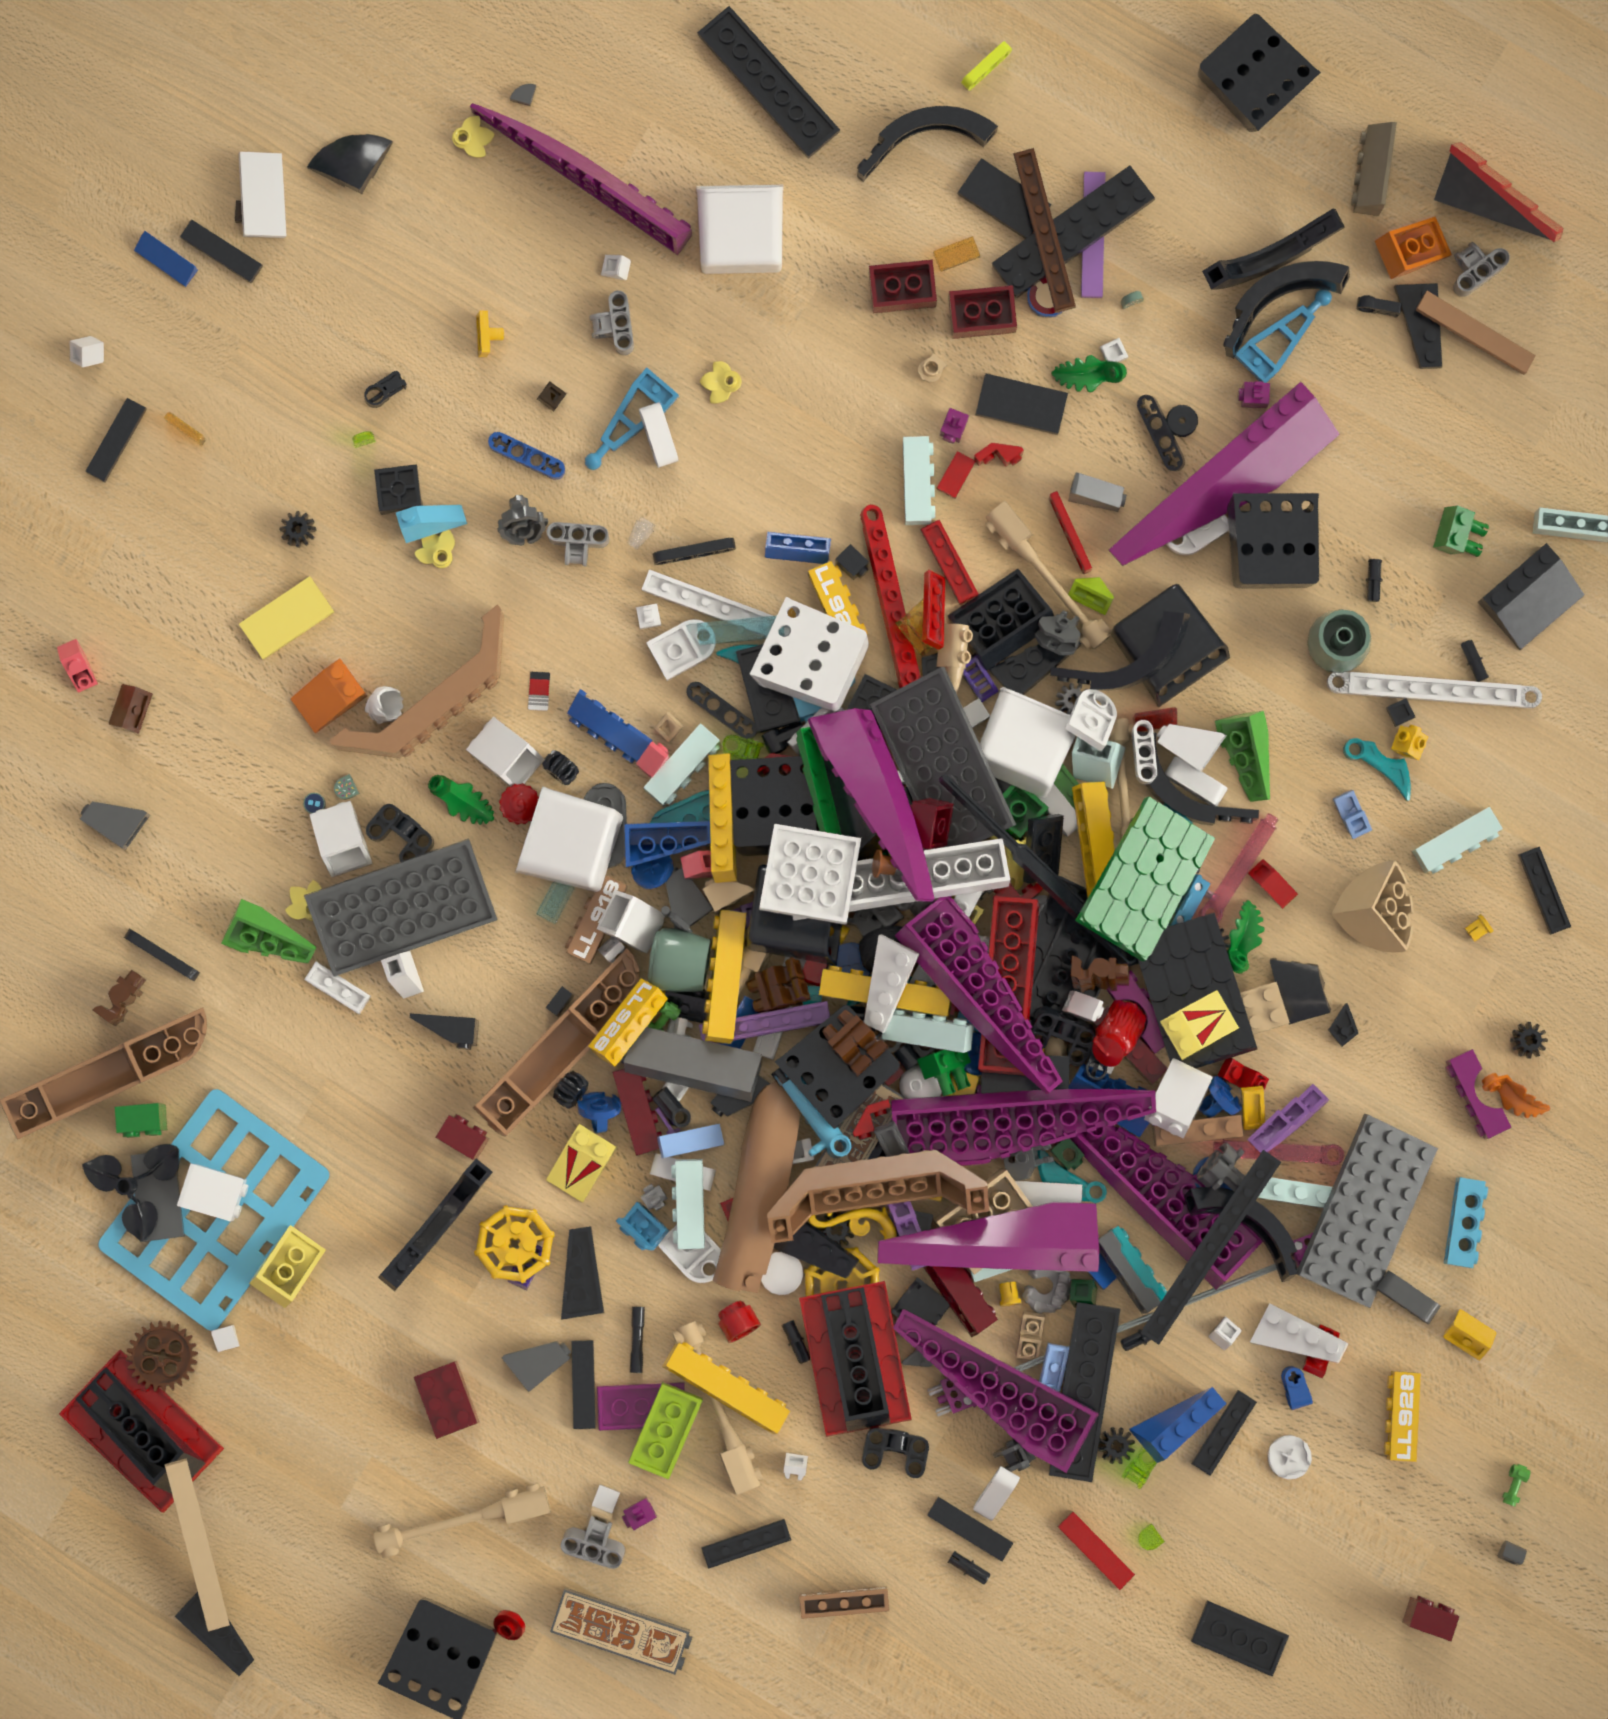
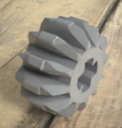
M1073 683L1069 684L1070 690L1066 686L1061 688L1063 693L1058 692L1056 696L1062 700L1055 702L1056 706L1063 705L1059 711L1064 712L1066 710V714H1071L1074 706L1068 700L1070 701L1072 696H1074L1075 700L1080 696L1082 684H1079L1077 689H1074Z

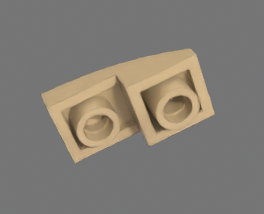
M1023 1311L1016 1358L1028 1360L1039 1358L1045 1314Z

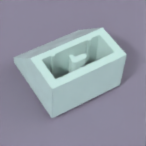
M1077 737L1072 751L1073 777L1086 782H1105V787L1113 789L1126 748L1116 742L1107 741L1105 748L1100 751Z

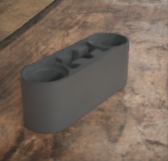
M1389 1270L1376 1288L1379 1292L1427 1324H1430L1441 1307L1437 1302Z

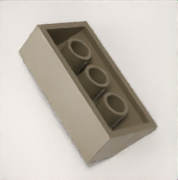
M1397 122L1371 124L1367 126L1365 132H1361L1360 144H1363V148L1357 157V164L1360 165V170L1356 172L1354 178V185H1357L1356 193L1353 192L1351 205L1354 206L1353 213L1379 216L1385 206Z

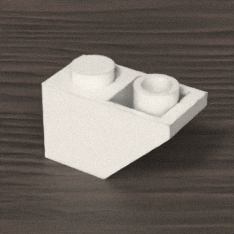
M410 951L381 960L388 982L403 999L424 992Z
M1070 991L1062 1011L1081 1020L1095 1022L1103 1013V1001L1077 991Z

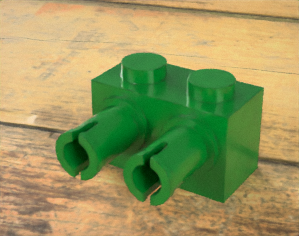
M1459 505L1444 507L1433 548L1450 555L1466 552L1479 557L1482 551L1478 550V548L1483 549V545L1468 540L1469 533L1473 532L1484 537L1488 532L1484 528L1489 529V525L1475 520V512Z
M943 1049L917 1059L924 1080L932 1077L934 1079L937 1078L943 1097L956 1092L949 1075L951 1072L958 1091L971 1086L964 1069L966 1064L971 1063L968 1052L962 1053Z

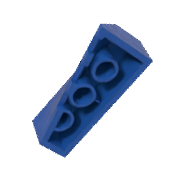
M580 689L567 712L570 717L569 721L578 728L581 725L587 728L588 731L586 733L597 740L600 737L606 741L604 745L615 752L617 749L622 752V757L631 764L634 761L637 762L653 740L631 724H625L624 720L614 712L606 711V708L597 700L587 698V693Z
M710 821L625 824L626 868L697 847L711 846Z
M1085 1064L1080 1066L1069 1084V1089L1147 1090L1140 1086L1136 1089L1126 1085L1125 1080L1120 1078L1114 1080L1109 1078L1108 1074L1101 1081L1092 1082L1084 1074ZM1089 1066L1088 1070L1090 1074L1092 1073L1093 1067ZM1097 1069L1095 1077H1100L1103 1071ZM1145 1116L1132 1120H1122L1117 1122V1124L1140 1138L1150 1122L1144 1120Z
M1211 1387L1129 1430L1155 1462L1159 1463L1166 1460L1227 1403Z

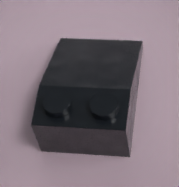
M410 1013L411 1019L457 1045L456 1048L471 1050L472 1046H477L479 1020L476 1018Z

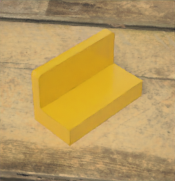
M1460 1309L1456 1314L1454 1322L1444 1332L1443 1338L1480 1361L1491 1349L1496 1331Z

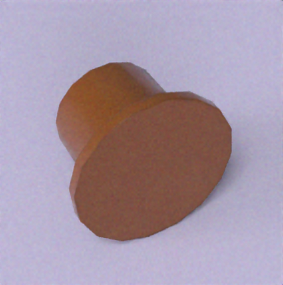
M877 850L874 854L872 863L873 877L878 878L880 874L894 876L897 868H894L890 861L892 857L890 855H882L881 850Z

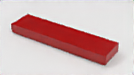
M1058 491L1050 493L1049 501L1082 574H1087L1091 572L1092 566Z
M940 519L921 528L920 531L959 605L978 596L979 593Z
M927 570L924 573L922 642L940 650L944 647L945 577Z
M1073 1511L1057 1526L1119 1590L1135 1576Z

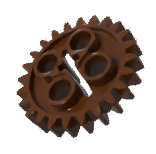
M159 1321L158 1327H155L151 1322L149 1330L142 1327V1335L135 1333L137 1341H129L134 1347L127 1349V1352L132 1354V1356L127 1357L126 1361L133 1362V1364L128 1366V1370L135 1369V1372L131 1375L132 1378L139 1376L140 1378L137 1383L140 1385L146 1382V1390L153 1385L154 1392L157 1391L158 1387H162V1391L165 1393L166 1386H170L171 1390L174 1391L175 1383L181 1387L183 1386L182 1378L190 1380L187 1372H195L190 1366L197 1365V1361L192 1359V1357L198 1355V1352L192 1351L196 1347V1343H189L193 1338L192 1335L184 1336L187 1331L186 1328L178 1331L179 1324L171 1328L170 1321L167 1322L166 1326H163L162 1322ZM150 1339H157L160 1345L156 1349H150L147 1343ZM174 1342L179 1343L182 1347L178 1353H172L169 1350V1346ZM161 1351H164L165 1356L178 1357L182 1360L179 1362L164 1358L163 1362H160L159 1357L145 1356L143 1352L160 1355ZM147 1360H152L155 1363V1368L151 1371L143 1368V1363ZM168 1364H174L177 1367V1371L172 1375L164 1371Z

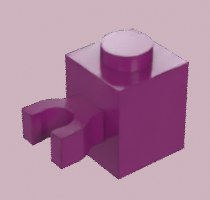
M1260 381L1244 382L1242 388L1238 389V401H1241V408L1267 409L1270 400V383Z
M949 408L940 430L942 439L952 444L954 442L959 443L969 420V415Z
M647 1497L624 1509L625 1515L622 1516L627 1528L632 1527L633 1531L657 1518V1514Z

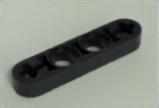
M1142 395L1137 401V408L1163 463L1170 471H1180L1185 465V458L1155 397ZM1145 399L1152 401V404H1150L1152 412L1157 410L1156 414H1152L1148 418L1147 415L1151 413L1148 408H1143ZM1156 417L1162 421V426L1157 430L1151 426V421ZM1165 436L1171 440L1170 447L1166 449L1160 445L1161 439ZM1174 448L1176 451L1172 452L1173 457L1179 458L1180 460L1177 462V467L1175 465H1170V462H1172V457L1170 454H1167L1165 456L1166 452H1170Z
M724 538L654 552L652 555L654 565H663L730 552L736 549L734 538Z
M692 682L688 685L686 693L692 702L741 738L751 740L756 736L757 729L754 721L702 683ZM697 687H700V693L705 696L706 692H708L710 695H708L705 698L704 703L701 704L700 701H702V698L698 695H695V697H693L691 688L696 689ZM710 699H717L720 706L717 710H710L707 707ZM729 711L737 715V719L733 723H728L724 719L725 714ZM740 718L744 719L742 724L746 727L752 725V734L747 733L744 735V729L741 726H738V729L734 728L739 723Z
M129 928L124 938L192 981L195 982L200 974L198 970Z

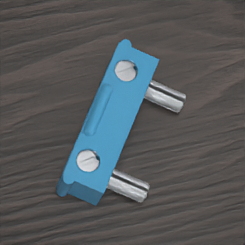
M1195 874L1167 927L1191 920L1204 896L1215 901L1217 895L1208 890L1211 883L1202 879L1201 875Z

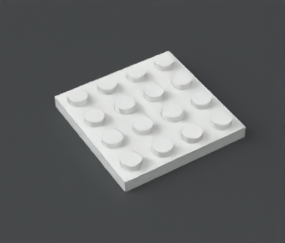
M774 824L759 910L847 924L861 838Z

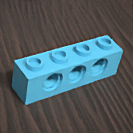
M1461 1177L1456 1178L1443 1264L1473 1268L1474 1264H1477L1479 1252L1476 1251L1477 1243H1480L1482 1230H1479V1225L1485 1215V1208H1482L1483 1199L1486 1200L1488 1194V1187L1485 1186V1181ZM1469 1195L1475 1200V1204L1471 1208L1465 1204V1199ZM1465 1217L1471 1219L1472 1224L1469 1229H1465L1462 1226V1220ZM1463 1238L1468 1241V1248L1465 1251L1459 1248V1241Z

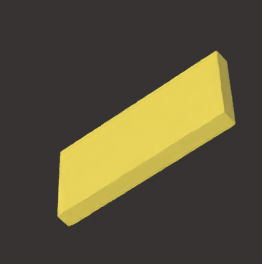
M309 576L239 623V625L264 660L333 614L334 610Z

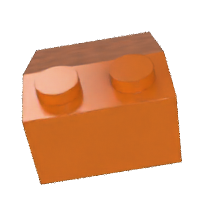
M1436 216L1389 231L1375 240L1390 279L1409 274L1452 255Z
M339 658L321 671L290 699L316 734L368 696L344 662Z

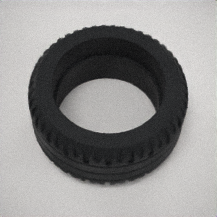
M887 926L878 928L867 933L860 940L859 952L865 969L873 972L878 936L882 934L900 943L895 935L903 927Z

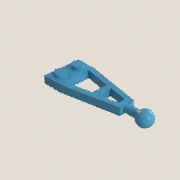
M1322 289L1317 291L1315 300L1307 308L1302 305L1251 338L1237 352L1235 358L1260 382L1268 383L1279 372L1314 320L1315 316L1313 313L1320 306H1326L1331 302L1332 295L1330 291ZM1302 315L1306 321L1295 335L1286 324ZM1278 330L1291 343L1275 364L1256 344Z
M646 368L631 385L600 440L603 442L601 447L595 453H590L585 457L586 467L590 470L598 469L601 466V458L609 449L613 452L644 429L642 421L635 425L624 415L638 389L654 403L660 402L664 413L678 399L679 394L650 369ZM621 421L630 430L613 442L609 438L618 422Z

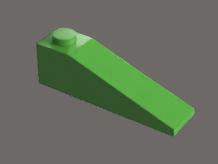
M1264 711L1248 712L1215 720L1217 732L1227 735L1221 746L1226 748L1230 756L1229 761L1231 765H1235L1240 775L1239 781L1250 802L1269 800V734Z
M243 899L240 900L221 944L240 952L249 953V950L261 952V956L267 957L269 954L279 955L284 960L307 964L316 950L315 945L265 909Z

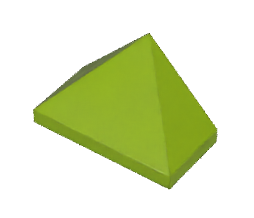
M1100 577L1075 579L1068 593L1072 600L1103 615H1106L1114 599V596Z

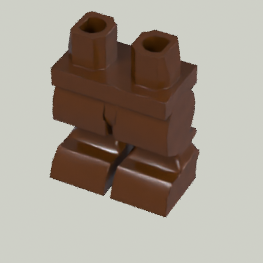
M1072 956L1071 978L1074 989L1084 992L1086 990H1094L1095 986L1103 990L1110 988L1111 991H1117V985L1129 986L1130 973L1128 971V964H1117L1116 958H1109V961L1103 958H1096L1087 970H1083L1082 961L1078 957Z
M790 957L785 961V967L782 965L769 967L762 972L755 973V978L747 982L750 993H760L761 998L754 1000L752 1003L755 1012L781 1010L790 1005H795L797 1002H806L811 999L806 981L803 980L805 977L800 960Z
M133 970L128 973L125 979L120 976L116 980L119 984L114 985L108 992L113 1007L108 1009L101 1005L96 1006L92 1011L114 1026L124 1022L125 1015L128 1012L126 1006L132 1005L136 1000V996L140 997L143 994L139 989L146 979Z
M844 1010L837 1017L844 1027L837 1031L832 1024H829L822 1032L828 1040V1045L845 1064L850 1066L851 1071L858 1077L872 1064V1061L874 1062L888 1049V1045L881 1039L877 1040L875 1033L857 1015L853 1016L850 1012ZM858 1046L866 1051L867 1056L860 1053Z

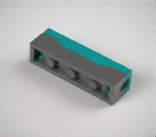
M1119 1226L1112 1228L1098 1238L1099 1253L1141 1314H1146L1160 1304L1167 1291L1163 1284L1158 1283L1154 1278L1152 1268L1148 1264L1145 1265L1141 1259L1142 1255L1139 1249L1131 1245L1127 1232L1123 1228L1120 1229Z

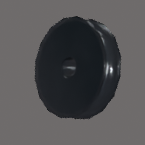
M1187 405L1173 407L1166 418L1173 435L1177 437L1191 435L1198 425L1196 412ZM1179 419H1184L1185 423H1180Z

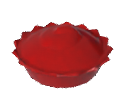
M514 783L511 787H507L501 793V799L499 800V810L502 812L503 817L507 818L509 822H514L516 825H526L529 821H532L539 800L537 791L523 783Z

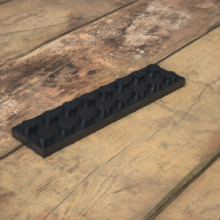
M730 6L697 32L701 40L808 159L840 132L838 126Z
M1130 165L1053 219L1065 264L1155 201L1153 194ZM1034 233L992 262V266L1007 286L1013 285L1016 298L1046 277Z
M1082 1302L1076 1303L1062 1394L1096 1411L1099 1415L1067 1473L1050 1464L1049 1476L1086 1482L1093 1481L1120 1308Z

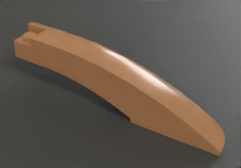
M627 948L473 1107L495 1132L506 1137L561 1078L590 1050L588 1045L639 982L640 971L638 964Z
M202 1007L0 1099V1105L16 1139L27 1136L190 1060L199 1051L205 1039L207 1018L204 1008Z
M776 1081L766 1085L759 1092L751 1109L741 1145V1157L730 1217L713 1281L716 1284L739 1292L743 1290L758 1293L762 1276L767 1273L774 1243H771L767 1213L788 1189L801 1112L782 1085L779 1086Z

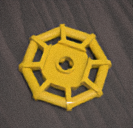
M503 1205L501 1210L484 1222L481 1221L479 1223L480 1229L474 1255L480 1259L491 1274L492 1279L519 1281L522 1284L526 1283L527 1279L545 1266L548 1267L550 1265L549 1259L555 1234L551 1232L536 1209L529 1210ZM510 1216L524 1217L528 1219L525 1223H521L518 1221L511 1222ZM506 1217L507 1223L499 1229L495 1230L491 1227ZM532 1221L542 1235L536 1236L529 1226ZM487 1233L493 1235L492 1247L485 1248ZM511 1240L520 1241L518 1244V1249H515L514 1247L511 1249L509 1248ZM544 1241L542 1254L539 1256L536 1254L537 1242ZM493 1253L500 1262L497 1267L487 1254ZM532 1259L537 1261L523 1272V1265ZM510 1265L517 1267L519 1273L502 1269L504 1266Z
M858 1247L844 1248L857 1257L859 1263L868 1272L861 1274L854 1268L850 1276L845 1279L828 1271L820 1275L815 1273L819 1267L810 1265L803 1272L805 1273V1296L814 1295V1277L820 1279V1291L825 1293L836 1291L838 1287L836 1282L838 1280H846L848 1282L846 1284L847 1288L864 1285V1278L870 1276V1284L879 1282L880 1268L876 1267L862 1254Z

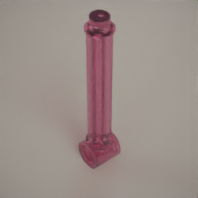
M1268 813L1264 819H1260L1259 824L1215 893L1207 901L1206 905L1200 909L1199 917L1205 916L1207 909H1212L1215 911L1217 922L1221 921L1225 907L1273 832L1277 830L1275 825L1279 821L1278 818Z
M1223 1139L1222 1142H1214L1213 1152L1218 1149L1223 1153L1219 1147L1226 1142L1236 1151L1242 1148L1245 1153L1240 1159H1257L1260 1155V1152L1248 1141ZM1279 1143L1268 1151L1269 1154L1279 1161L1320 1163L1328 1166L1339 1165L1345 1156L1343 1149L1336 1144L1317 1146ZM1330 1149H1334L1337 1152V1159L1335 1161H1330L1327 1158V1152Z

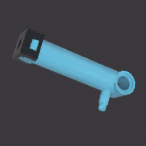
M792 1059L786 1063L790 1068L797 1067ZM780 1068L771 1073L778 1085H782L821 1140L808 1151L809 1155L814 1156L825 1148L828 1155L833 1158H841L847 1155L851 1150L850 1139L844 1136L838 1127L836 1129L831 1127ZM801 1076L802 1083L807 1085V1083ZM836 1141L842 1143V1152L835 1150L834 1143Z

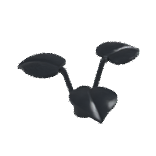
M162 1144L151 1148L143 1160L144 1165L150 1170L134 1178L119 1177L122 1166L118 1159L112 1155H102L82 1164L86 1177L97 1189L105 1192L116 1189L117 1193L127 1195L129 1199L136 1203L128 1205L124 1209L122 1222L126 1230L139 1241L146 1240L155 1230L158 1222V1212L152 1202L145 1201L140 1204V1201L133 1196V1193L138 1188L137 1181L152 1173L156 1179L161 1181L173 1178L177 1174L180 1164L179 1148L175 1145Z

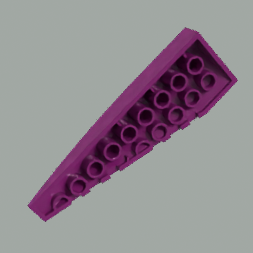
M854 708L809 718L807 721L822 756L826 761L830 760L834 766L832 769L836 777H841L845 784L844 790L847 795L855 799L854 805L871 832L877 833L881 839L878 843L883 850L887 849L890 853L892 865L902 872L901 878L916 901L933 902L935 898L915 819L901 779L872 711Z
M951 896L940 897L908 922L895 937L903 946L919 953L916 962L975 1028L1024 1075L1046 1094H1049L1063 1082L1051 1059L1045 1056L1042 1050V1043L1032 1033V1026L1029 1020H1025L1019 1002L1006 979L1000 976L998 972L999 967L996 961L991 960L987 952L989 950L985 942H981L977 935L979 931L975 924Z
M1050 1202L1044 1205L960 1222L950 1226L947 1225L914 1234L879 1240L877 1263L1098 1272L1099 1239L1096 1203Z
M905 1309L902 1310L893 1327L894 1330L916 1348L1027 1452L1067 1473L1099 1413Z

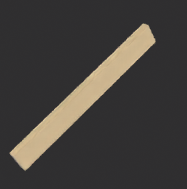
M187 1459L165 1464L207 1629L212 1631L229 1626Z

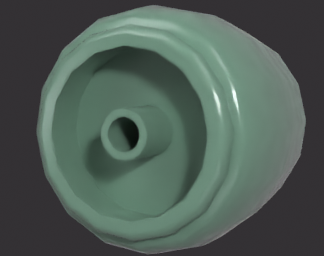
M1337 609L1328 611L1315 620L1309 630L1307 646L1309 654L1316 665L1329 672L1342 673L1351 671L1362 664L1370 651L1372 638L1369 625L1361 615L1354 611Z
M662 928L660 931H657L649 958L648 982L658 987L661 991L703 992L709 966L711 939L676 928Z

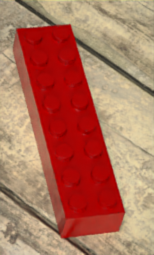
M994 896L989 956L992 961H996L1000 976L1006 979L1022 1008L1021 1013L1025 1020H1029L1040 903L1037 899ZM981 1034L978 1068L981 1072L1024 1075Z

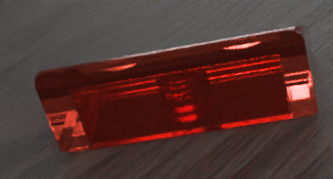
M1172 707L1135 713L1132 717L1133 724L1135 725L1140 720H1146L1151 723L1153 730L1161 729L1165 725L1168 727L1169 724L1177 725V708ZM1144 726L1137 727V731H1148Z

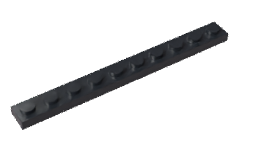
M1262 1150L1142 1329L1141 1333L1158 1345L1161 1343L1281 1164V1161L1265 1150Z

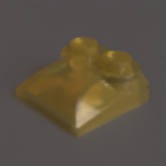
M922 599L895 623L921 657L934 648L922 642Z

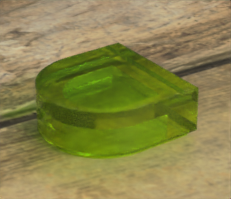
M371 431L356 434L352 438L355 448L376 442Z
M1152 1523L1141 1530L1138 1535V1542L1145 1550H1154L1165 1542Z

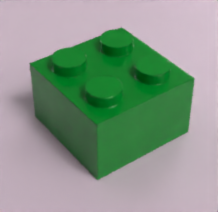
M1011 785L1003 793V797L1016 825L1005 831L1015 840L1021 842L1024 840V837H1027L1028 819L1046 816L1049 807L1033 793Z
M153 1103L115 1107L116 1133L123 1134V1137H140V1133L144 1132L145 1135L157 1136L162 1135V1131L168 1130L166 1104Z

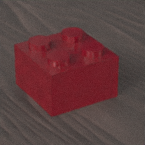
M933 798L912 802L910 807L923 848L934 849L947 846L954 803Z
M455 1114V1116L448 1115L435 1138L472 1160L478 1159L490 1139L486 1136L487 1131L476 1125L473 1128L468 1126L469 1121L458 1114Z
M1419 1595L1417 1599L1410 1597L1402 1622L1411 1628L1452 1642L1460 1617L1454 1613L1455 1609L1442 1603H1438V1606H1435L1433 1601Z

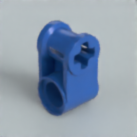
M1293 1366L1284 1368L1281 1373V1379L1291 1411L1313 1404L1303 1372ZM1291 1372L1297 1374L1294 1377V1382L1288 1379L1291 1376Z

